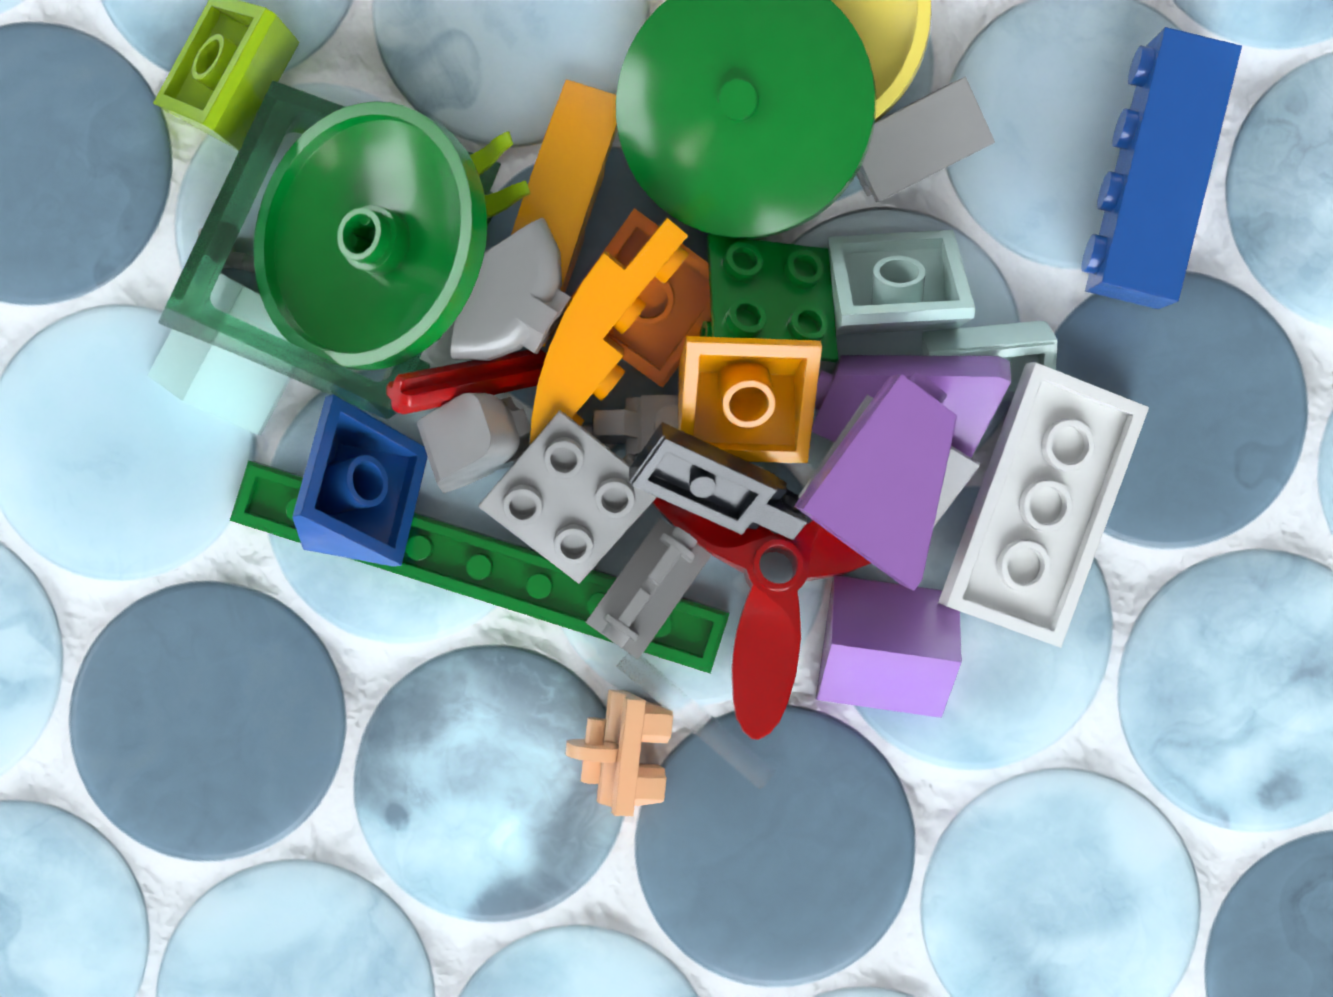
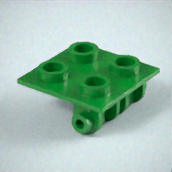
M708 234L707 249L711 321L703 322L700 337L821 341L822 344L820 361L835 363L838 361L828 248L754 239H737Z

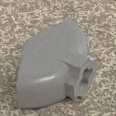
M544 218L531 222L484 252L482 266L473 291L463 310L454 321L451 340L452 359L491 361L520 350L523 346L538 354L542 346L551 338L559 326L572 298L561 291V252Z
M487 393L461 394L420 418L417 422L436 483L443 494L476 482L497 470L511 467L528 448L531 429L524 409L517 408L511 397L499 399Z

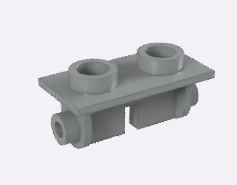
M659 518L586 623L630 655L639 659L712 554L696 544L698 541L679 527L673 528Z

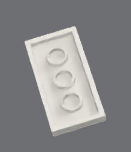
M1026 363L938 603L1061 648L1149 407L1039 363Z

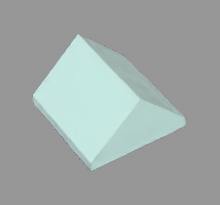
M954 230L828 237L827 248L831 272L836 335L959 328L974 318L975 305Z
M206 265L147 376L182 402L252 433L261 435L304 354L292 346L278 331L264 307L260 293Z

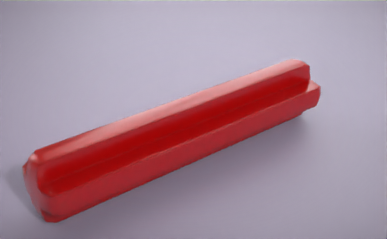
M528 349L509 353L491 361L471 360L398 374L394 381H390L387 384L386 395L391 399L392 409L404 415L441 407L464 393L497 395L538 385L546 353L540 349L538 354H535Z

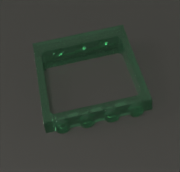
M272 80L158 323L251 360L329 395L334 394L354 406L388 420L397 412L392 409L391 399L386 395L387 384L390 381H394L398 374L429 369L430 363L420 359L423 352L401 364L387 368L382 381L377 382L216 309L211 303V292L284 136L293 132L303 134L322 118L345 107ZM497 161L480 175L484 195L493 193L490 190L501 166V163ZM492 217L487 218V226L490 223Z

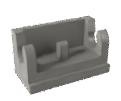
M964 77L879 119L875 123L869 149L856 174L868 197L873 195L875 201L879 202L995 143L967 78Z

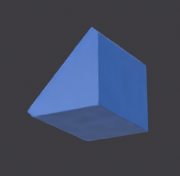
M336 395L326 396L292 516L303 550L388 566L402 565L428 458L425 447Z

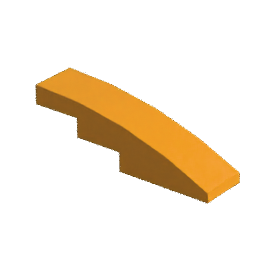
M567 79L563 85L528 182L530 194L522 199L511 235L540 218L546 220L561 252V291L564 293L582 248L585 228L604 179L606 161L618 131L616 123V95Z

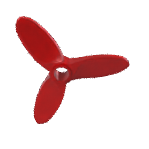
M657 497L652 502L653 506L674 528H681L698 541L696 544L708 551L712 556L744 573L746 583L750 587L735 632L731 664L732 701L735 717L742 731L750 739L759 740L769 735L779 724L787 707L795 681L801 643L798 590L804 585L805 581L847 574L872 563L813 520L806 524L793 540L781 534H773L769 529L761 525L756 530L747 528L741 535ZM769 552L784 554L792 564L793 574L791 580L785 583H773L767 580L760 570L761 557Z

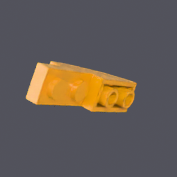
M669 218L662 222L626 267L605 251L580 285L560 321L544 361L532 411L530 444L559 410L581 426L585 420L576 413L587 399L593 394L602 401L624 375L625 370L617 364L624 355V349L612 340L607 333L614 327L623 334L646 307L647 304L638 296L654 276L665 284L689 255L680 246L688 235Z

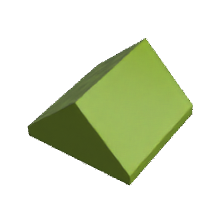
M209 0L153 104L234 149L241 151L300 42L281 19L266 7L240 0Z

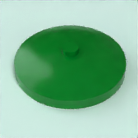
M666 0L645 21L631 43L622 64L616 93V123L622 151L634 177L646 194L660 208L688 226L713 235L737 239L761 238L787 232L817 217L843 194L859 171L870 146L876 118V88L869 57L854 26L831 0Z
M374 101L350 105L327 115L307 129L289 148L276 167L263 195L255 227L254 267L256 281L264 307L281 335L292 346L314 360L353 370H378L401 364L417 356L436 342L463 310L476 284L484 258L487 238V208L480 176L473 160L456 136L443 125L416 110L391 102Z

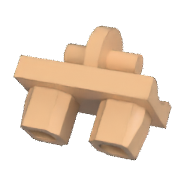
M609 689L605 719L588 717L585 739H570L566 741L565 755L570 758L583 760L580 781L587 784H598L596 801L599 804L611 807V813L614 816H634V806L662 803L664 801L667 779L665 768L658 764L639 763L641 742L668 743L672 733L673 712L664 706L647 702L626 690Z

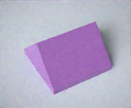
M834 576L832 579L816 700L942 718L962 663L960 611L938 603L943 590L917 587L913 591L895 583Z

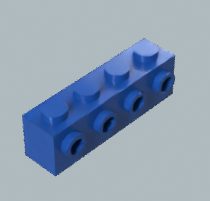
M1165 27L1146 46L1140 45L1137 49L1128 74V84L1136 86L1130 109H1123L1113 134L1112 145L1113 147L1120 148L1115 171L1107 172L1098 194L1097 209L1104 211L1099 235H1091L1082 259V272L1089 273L1085 292L1154 309H1161L1179 302L1242 45Z

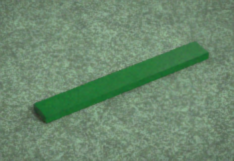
M248 460L229 521L301 543L292 516L303 476ZM414 512L402 565L388 566L355 560L612 642L586 623L618 576L592 569L578 584L533 549ZM682 597L643 653L711 674L730 613Z

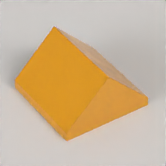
M686 336L679 363L678 429L748 462L808 463L822 352L821 341Z

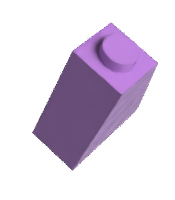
M841 355L832 374L823 370L819 373L812 432L835 442L867 394L874 398L890 376L903 374L910 379L915 372L935 383L947 394V398L942 404L957 415L951 446L972 457L1011 384L1010 361L999 356Z
M915 372L910 379L903 374L890 376L794 506L900 585L915 591L923 579L957 415L942 404L947 398V394L935 383Z

